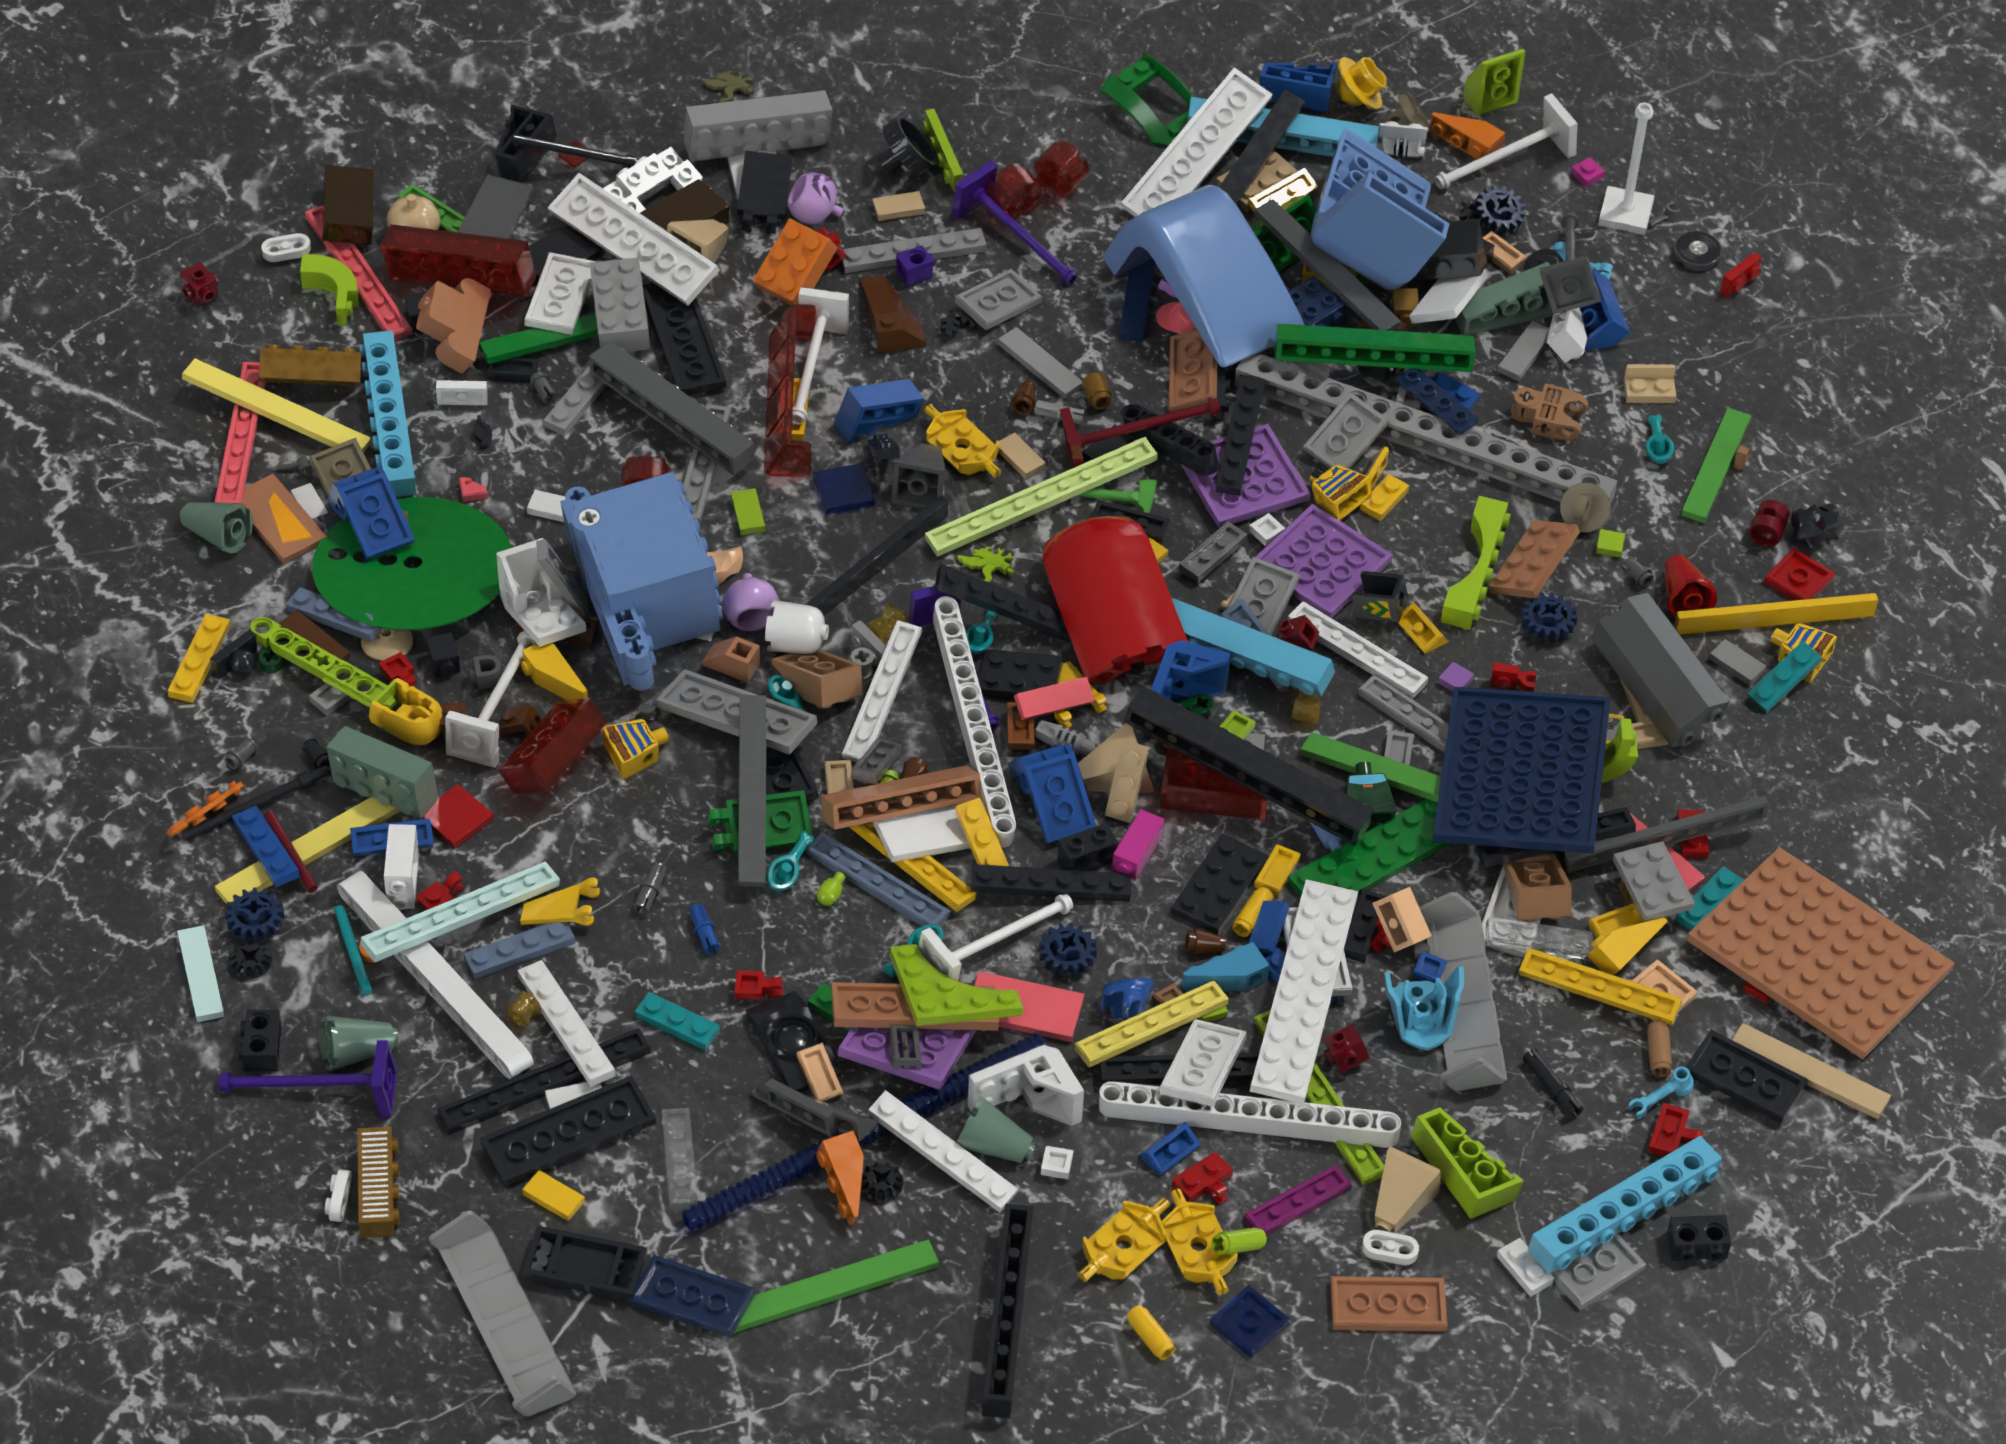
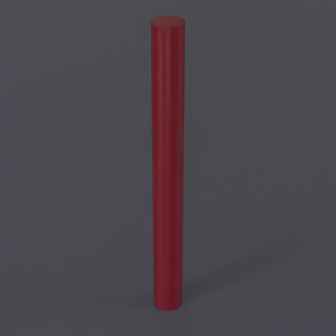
M266 812L264 814L265 820L298 868L301 881L309 893H314L318 886L274 812Z

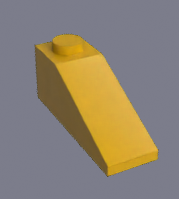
M554 643L541 647L535 644L522 650L523 661L520 663L521 668L526 676L530 675L535 684L583 709L588 707L587 689Z
M1663 917L1615 929L1607 936L1601 933L1591 943L1593 949L1586 956L1602 972L1614 975L1668 920Z

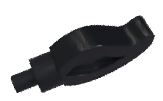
M478 415L473 435L481 443V449L485 450L492 443V429L485 422V419L482 418V415Z

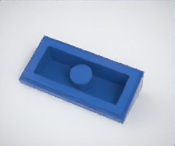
M1184 1122L1174 1127L1138 1155L1160 1176L1198 1148L1201 1143L1188 1124Z

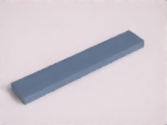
M821 832L813 843L806 848L808 856L835 873L837 871L843 873L846 876L845 879L921 926L928 924L941 926L950 916V910L824 832Z

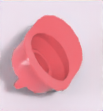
M1180 302L1167 303L1157 310V323L1166 330L1181 334L1196 329Z

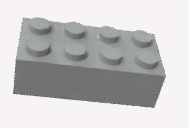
M639 257L590 262L599 347H602L611 340L616 345L622 346L627 352L650 349Z

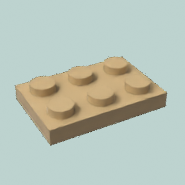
M1273 151L1238 205L1246 212L1252 210L1247 204L1250 198L1298 171L1277 152ZM1230 171L1216 178V185L1218 187Z

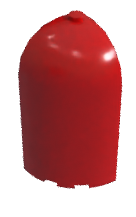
M1124 516L1088 518L1065 527L1045 542L1042 553L1045 571L1083 675L1087 677L1088 682L1105 685L1120 674L1132 670L1130 665L1144 661L1145 665L1161 663L1169 644L1180 640L1188 642L1150 540L1139 523Z

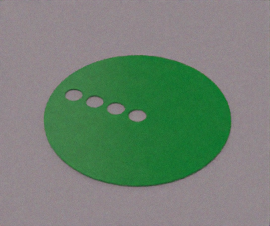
M406 497L397 498L401 509L408 512L407 523L415 539L414 543L371 558L368 562L359 563L353 557L356 553L363 551L349 520L344 521L342 519L325 534L326 538L321 539L313 557L312 572L315 585L324 600L339 613L354 621L377 628L421 630L444 626L467 618L493 601L500 593L496 553L512 547L502 528L489 516L471 506L441 498ZM334 549H343L347 552V556L341 560H333L329 558L328 554ZM386 554L397 557V561L392 565H382L378 562V559ZM410 557H417L422 560V564L417 568H408L404 566L403 562ZM365 613L371 614L373 616V620L371 621Z

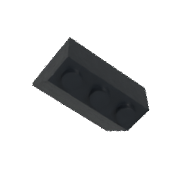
M1479 219L1449 221L1446 239L1411 281L1481 275L1487 265Z

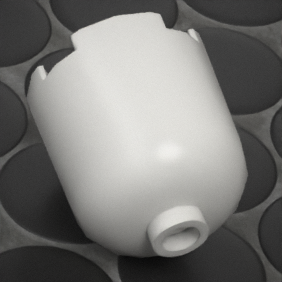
M777 600L771 603V608L775 609L773 616H767L765 641L771 642V646L768 645L767 651L812 654L819 649L823 640H827L829 625L825 624L824 616L818 608Z

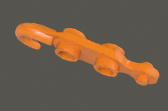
M233 781L228 784L229 789L222 794L217 790L205 798L207 804L199 808L196 805L186 811L184 815L187 818H182L167 830V836L174 837L188 828L189 823L192 826H196L205 820L204 813L210 809L216 812L227 804L224 799L231 794L236 796L241 793L240 788L244 786L241 781L238 783Z

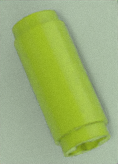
M1260 1228L1220 1232L1213 1236L1212 1248L1215 1253L1222 1255L1254 1251L1263 1248L1267 1238L1265 1232Z

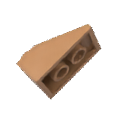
M820 649L812 654L790 653L772 659V665L787 681L791 682L792 687L805 701L815 704L817 708H830L834 703L848 702L853 697L862 695L860 664Z
M1555 853L1541 854L1503 863L1512 907L1518 920L1534 921L1537 918L1547 917L1550 919H1561L1563 916H1571L1572 886Z

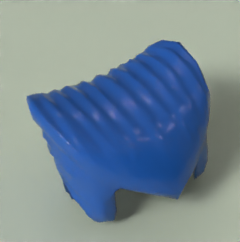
M1134 978L1105 984L1102 989L1101 1010L1104 1012L1105 1007L1110 1006L1112 1018H1131L1142 1013L1149 994L1153 990L1154 982L1148 978Z

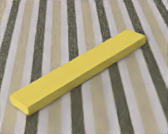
M1213 980L1076 1042L1075 1050L1090 1068L1228 1005L1229 998Z

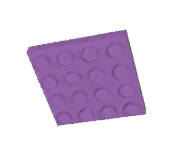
M1268 424L1255 428L1241 496L1216 492V484L1227 436L1210 441L1216 447L1219 468L1214 474L1201 475L1181 464L1218 528H1221L1228 521L1232 524L1310 500L1309 490Z
M1312 504L1266 546L1256 558L1300 574V579L1292 596L1333 618L1352 600L1353 592L1359 593L1363 589L1361 572H1381L1392 562L1393 554Z
M852 1027L839 1046L838 1056L941 1090L977 1030L918 1029L922 1061L921 1070H915V1066H910V1070H904V1065H899V1070L893 1069L890 1028ZM897 1032L899 1058H903L901 1033ZM907 1032L909 1058H914L912 1034Z

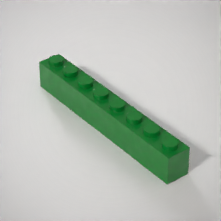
M1278 323L1274 344L1275 359L1282 361L1472 373L1476 354L1474 336Z

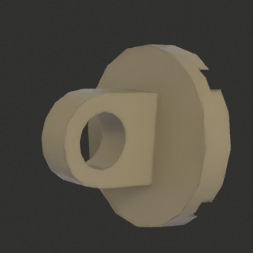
M1406 91L1400 94L1398 100L1401 107L1389 114L1384 123L1401 120L1400 125L1420 124L1423 127H1428L1427 132H1429L1430 125L1423 111L1420 108H1416L1415 99Z
M1578 483L1571 486L1564 493L1560 504V512L1565 523L1578 524L1580 532H1592L1607 522L1611 514V502L1602 487L1594 483Z

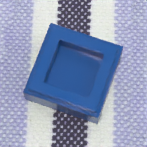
M1422 951L1412 977L1420 981L1429 980L1435 983L1436 978L1441 979L1447 965V960Z

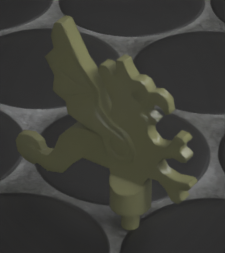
M733 71L717 73L715 79H701V83L706 85L707 88H712L714 91H725L727 98H721L719 103L731 102L734 99L733 93L737 90L746 95L749 93L753 95L755 93L752 86L747 83H752L753 78H751V75L743 78L745 73L738 72L739 76L735 77Z

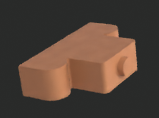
M470 278L463 279L454 289L437 281L423 295L419 302L418 308L420 312L416 325L419 331L441 342L436 348V356L439 361L461 374L475 362L491 289Z

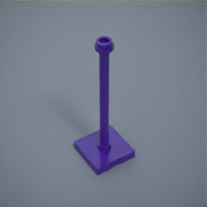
M992 160L956 183L951 214L957 220L983 204L1060 274V281L1063 284L1069 286L1076 281L1078 274L1073 267L1067 269L991 199L993 197L998 168Z
M935 586L912 591L908 621L915 626L933 623L935 603L940 597L949 596L955 599L959 610L961 609L962 600L935 590ZM982 694L991 731H994L999 727V718L996 714H991Z
M377 1040L374 1066L371 1074L232 1077L230 1072H225L224 1074H219L218 1088L220 1091L230 1093L232 1088L371 1085L380 1117L392 1118L398 1071L388 1040Z

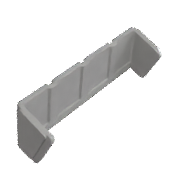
M1450 892L1419 908L1432 935L1427 938L1430 954L1447 960L1446 968L1440 979L1441 982L1444 983L1457 966L1464 967V987L1460 994V1002L1452 1034L1443 1042L1447 1071L1440 1074V1079L1444 1084L1454 1091L1501 1084L1507 1080L1503 1049L1499 1039L1500 1031L1495 1001L1492 996L1493 989L1488 958L1485 953L1486 946L1481 916L1476 908L1459 893Z
M466 1211L430 1235V1243L439 1250L514 1398L512 1402L514 1409L523 1416H531L575 1398L577 1395L491 1227L473 1211Z

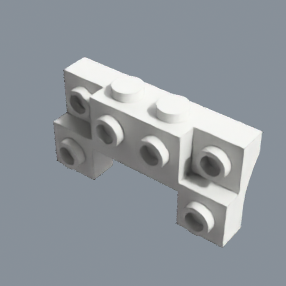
M670 147L658 155L654 153L647 158L646 156L640 158L630 169H622L616 175V181L603 189L640 213L645 210L641 203L666 188L669 182L678 191L697 179L702 181L703 177L689 160L684 162L673 148Z

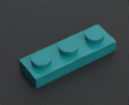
M1802 641L1748 692V697L1768 713L1822 661V657L1806 642Z
M1723 866L1693 897L1695 902L1694 909L1677 913L1675 921L1691 931L1737 888L1744 879Z
M648 992L635 1010V1018L705 1051L720 1032L719 1024L651 992Z

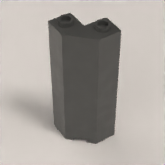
M1648 593L1627 597L1619 604L1622 608L1609 617L1606 614L1598 620L1591 639L1671 748L1688 745L1694 741L1701 724L1717 722L1723 718L1730 701Z

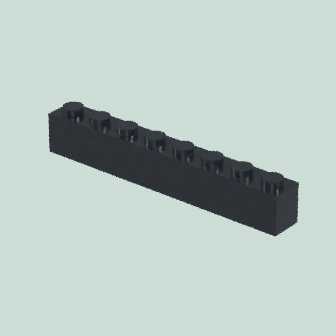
M1005 1203L983 1391L982 1416L1011 1419L1034 1206Z

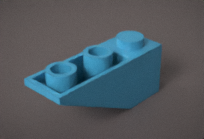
M1252 942L1245 946H1238L1233 951L1222 956H1215L1204 964L1188 968L1183 972L1181 989L1183 991H1191L1214 980L1222 991H1246L1268 981L1270 965Z

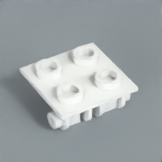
M1393 121L1380 123L1377 148L1387 155L1393 156L1394 145H1396L1395 156H1398L1399 145H1403L1402 157H1405L1406 146H1408L1407 157L1419 158V156H1424L1428 127H1423L1420 124L1399 125Z

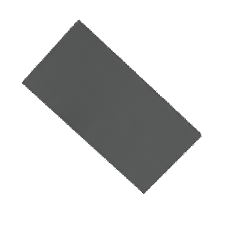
M487 175L458 230L457 238L466 240L469 243L489 246L492 249L504 250L533 193V186Z

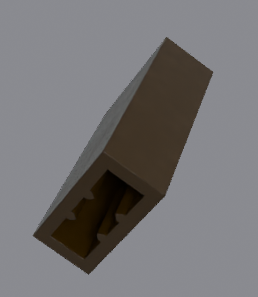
M325 165L322 241L371 245L373 234L374 169Z
M697 179L643 210L640 214L667 231L668 224L677 221L714 219L726 225L729 223L730 207L727 201L716 195L710 186Z

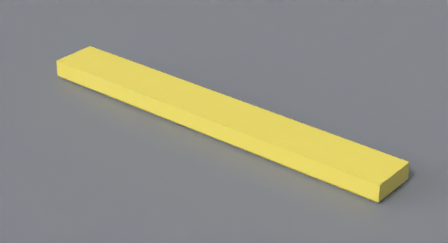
M196 358L182 373L183 380L328 446L333 447L356 438L364 453L371 444V438Z
M370 797L291 843L306 866L350 841V828L378 825L399 813L400 810L391 805L384 806L376 798ZM256 862L217 884L215 890L227 904V902L234 903V894L240 897L243 896L242 890L244 889L248 893H252L253 887H256L257 892H261L263 889L273 885L260 863Z

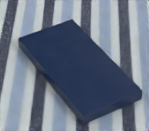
M654 1255L637 1283L633 1298L628 1300L631 1305L731 1338L754 1299L756 1290L754 1287Z

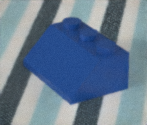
M1592 269V275L1597 284L1601 302L1580 307L1587 336L1585 350L1612 347L1630 333L1609 279Z

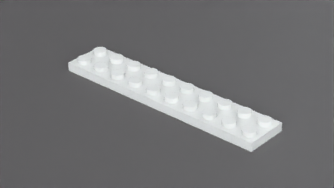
M1306 879L1250 1092L1304 1104L1358 891Z

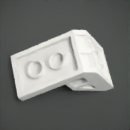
M543 538L496 553L500 597L506 611L539 647L586 631V623L562 598L561 593L537 562L536 541Z
M1042 1045L969 1075L968 1108L971 1112L979 1096L995 1106L1005 1101H1013L1018 1096L1023 1095L1033 1112L1071 1126L1082 1122L1084 1090L1059 1049ZM1037 1088H1043V1091L1040 1093L1034 1091Z

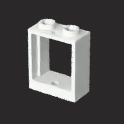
M389 824L384 883L386 897L398 910L414 909L419 864L416 825Z

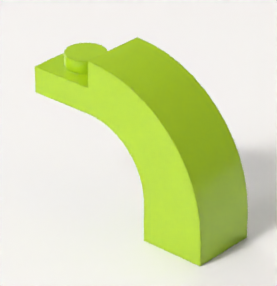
M302 254L300 269L302 289H322L335 295L337 298V325L347 326L348 316L353 315V308H359L358 287L354 274L345 264L334 258L318 254Z
M1621 718L1614 739L1606 744L1602 783L1620 777L1630 770L1637 761L1636 730H1632L1631 719Z

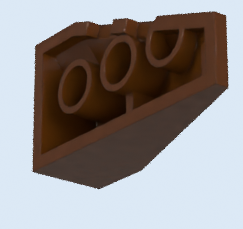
M883 275L860 278L877 351L886 352L925 347L926 340L922 325L886 277Z

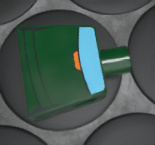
M1370 762L1357 763L1355 765L1356 775H1350L1347 778L1345 794L1374 809L1370 823L1385 822L1394 818L1396 806L1386 775L1383 773L1372 774Z

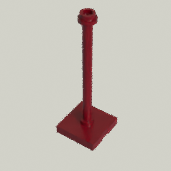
M1211 397L1208 398V403L1082 435V433H1077L1070 408L1060 409L1065 441L1073 468L1084 464L1081 448H1084L1085 444L1210 412L1212 416L1220 413L1218 399H1212Z

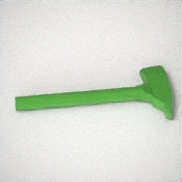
M1149 479L1139 480L1140 491L1137 492L1093 488L1077 496L1130 502L1137 505L1140 511L1150 513L1157 481Z

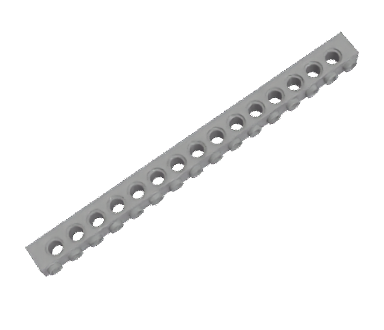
M1261 353L1241 360L1236 368L1234 386H1239L1241 376L1264 379L1263 396L1326 419L1347 394L1351 392L1389 419V424L1378 437L1561 502L1564 493L1571 486L1578 483H1594L1603 488L1611 503L1614 499L1617 480L1471 428L1462 435H1459L1437 416L1331 378L1320 381L1302 368L1273 359Z

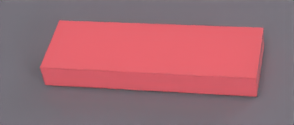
M1087 677L1017 693L1014 696L1021 720L1092 704L1095 701Z

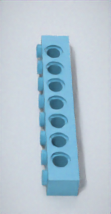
M393 330L364 333V344H359L361 359H366V362H362L363 376L369 377V380H365L366 395H371V399H367L369 414L374 413V417H370L371 432H377L376 436H372L374 451L379 450L380 453L375 455L376 466H380L385 471L396 497L416 495L415 475Z
M1699 1136L1532 1234L1528 1252L1549 1274L1557 1269L1563 1270L1570 1265L1572 1260L1579 1256H1587L1594 1247L1601 1243L1605 1245L1610 1242L1615 1234L1621 1231H1629L1641 1219H1649L1658 1209L1663 1206H1671L1683 1194L1689 1195L1705 1181L1707 1183L1713 1181L1719 1174L1718 1169L1722 1158Z

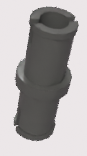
M653 862L651 864L646 879L639 886L640 893L633 905L635 912L641 907L638 914L647 915L654 898L661 891L660 885L668 869L663 865L662 869L659 870L662 864L660 862Z

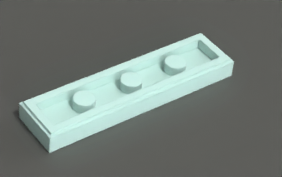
M204 925L178 930L179 943L197 1022L224 1017Z

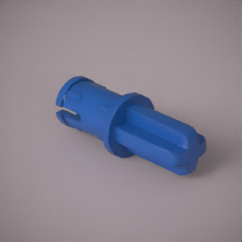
M693 904L689 912L695 925L694 933L699 936L704 953L708 955L714 954L711 946H714L716 952L721 948L714 933L715 925L709 920L703 904Z

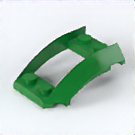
M1143 51L1141 59L1114 77L1109 74L1101 88V93L1103 95L1107 93L1114 99V103L1126 111L1141 126L1150 138L1152 145L1161 143L1166 144L1167 148L1187 125L1188 111L1164 127L1150 107L1135 92L1157 77H1160L1179 94L1188 107L1191 97H1195V95L1176 74Z

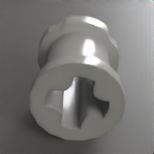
M865 647L853 650L851 661L861 665L862 682L867 681L874 674L871 665L874 661V654Z

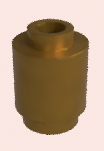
M1101 373L1088 374L1083 379L1081 386L1089 404L1097 410L1107 408L1112 402V393L1104 375Z

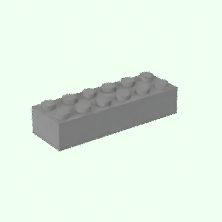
M825 90L686 107L684 145L690 162L745 154V150L755 152L768 150L773 152L829 145L832 107Z

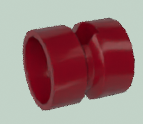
M1765 500L1759 505L1748 532L1753 542L1763 547H1774L1780 542L1791 515L1787 506L1776 500Z

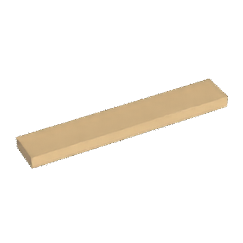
M1742 1023L1732 1039L1807 1078L1808 1086L1877 1120L1890 1101V1094Z

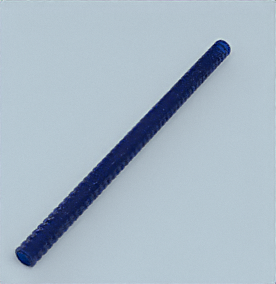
M1034 1032L1031 1036H1026L1024 1040H1018L1017 1044L1012 1043L1010 1047H1004L1002 1051H996L995 1055L990 1054L988 1059L982 1058L980 1062H974L973 1066L968 1065L966 1070L961 1069L959 1073H953L951 1077H948L941 1090L925 1087L922 1089V1092H915V1096L909 1095L907 1099L903 1098L900 1101L922 1117L923 1113L927 1115L930 1113V1109L934 1111L938 1106H944L945 1102H952V1098L956 1100L960 1095H966L969 1090L970 1074L1042 1045L1047 1046L1046 1042L1039 1033ZM878 1123L863 1139L858 1141L860 1148L863 1147L864 1143L869 1144L871 1139L875 1141L878 1139V1136L883 1137L886 1135V1132L891 1133V1131ZM836 1132V1133L833 1135V1137L838 1136V1135H841V1134H844V1133H842V1132H840V1133H839V1132ZM820 1140L818 1145L812 1144L811 1148H804L803 1152H796V1156L790 1155L788 1160L784 1158L781 1160V1163H774L773 1167L768 1166L766 1171L760 1170L758 1175L752 1174L750 1179L744 1178L743 1183L738 1181L735 1187L731 1185L728 1187V1190L723 1189L720 1191V1194H713V1198H705V1202L699 1201L697 1206L691 1205L689 1210L687 1208L683 1209L682 1218L686 1227L690 1231L696 1232L698 1227L704 1228L705 1223L711 1224L713 1219L717 1221L721 1215L725 1217L728 1215V1212L733 1213L736 1211V1208H743V1204L749 1205L751 1200L755 1202L759 1196L761 1198L765 1197L766 1192L771 1194L774 1189L779 1190L781 1185L786 1186L789 1184V1181H796V1177L800 1179L804 1176V1173L808 1175L811 1173V1170H818L820 1164L817 1159V1152L824 1140Z

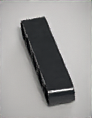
M1129 404L1121 409L1123 424L1158 416L1137 404ZM1173 422L1129 433L1134 437V440L1146 437L1155 451L1201 475L1214 474L1219 468L1215 445Z

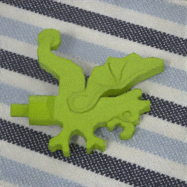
M986 547L980 550L974 549L973 557L957 556V560L963 563L964 567H969L971 570L982 569L983 576L985 577L984 581L989 583L992 581L991 573L995 570H999L1005 575L1015 574L1012 566L1005 562L1013 561V556H1011V553L1002 556L1004 550H1000V548L997 549V554L992 553L991 547Z

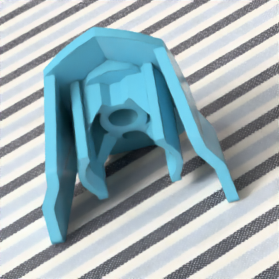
M1457 966L1444 983L1441 982L1440 978H1436L1435 983L1429 980L1414 982L1405 980V982L1400 983L1395 988L1392 987L1390 973L1384 972L1385 993L1390 1000L1392 1014L1401 1040L1426 1051L1445 1042L1452 1034L1460 1002V994L1464 987V967Z

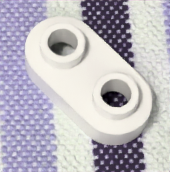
M301 233L267 239L261 246L262 256L269 262L301 258L302 254H309L311 250L310 239Z
M339 1169L337 1175H332L330 1191H333L332 1197L327 1198L325 1203V1215H329L330 1221H343L351 1188L352 1174L349 1170Z
M1372 1230L1365 1234L1362 1250L1367 1257L1374 1260L1399 1265H1410L1418 1257L1419 1245L1414 1238L1407 1235Z

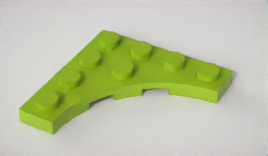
M917 944L890 947L889 956L916 1026L1022 1016L1023 1005L1017 990L985 989L954 980L932 966L924 958Z

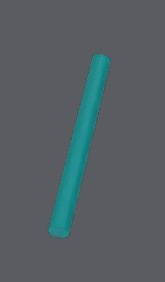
M338 905L334 908V912L361 993L364 996L370 995L372 988L347 913L343 905Z

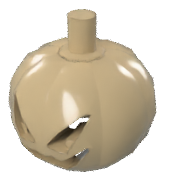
M409 194L391 205L387 213L386 223L395 241L406 246L418 247L429 243L435 238L441 220L439 212L432 201L425 197Z

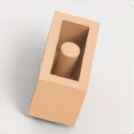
M1410 887L1372 903L1394 952L1432 936Z

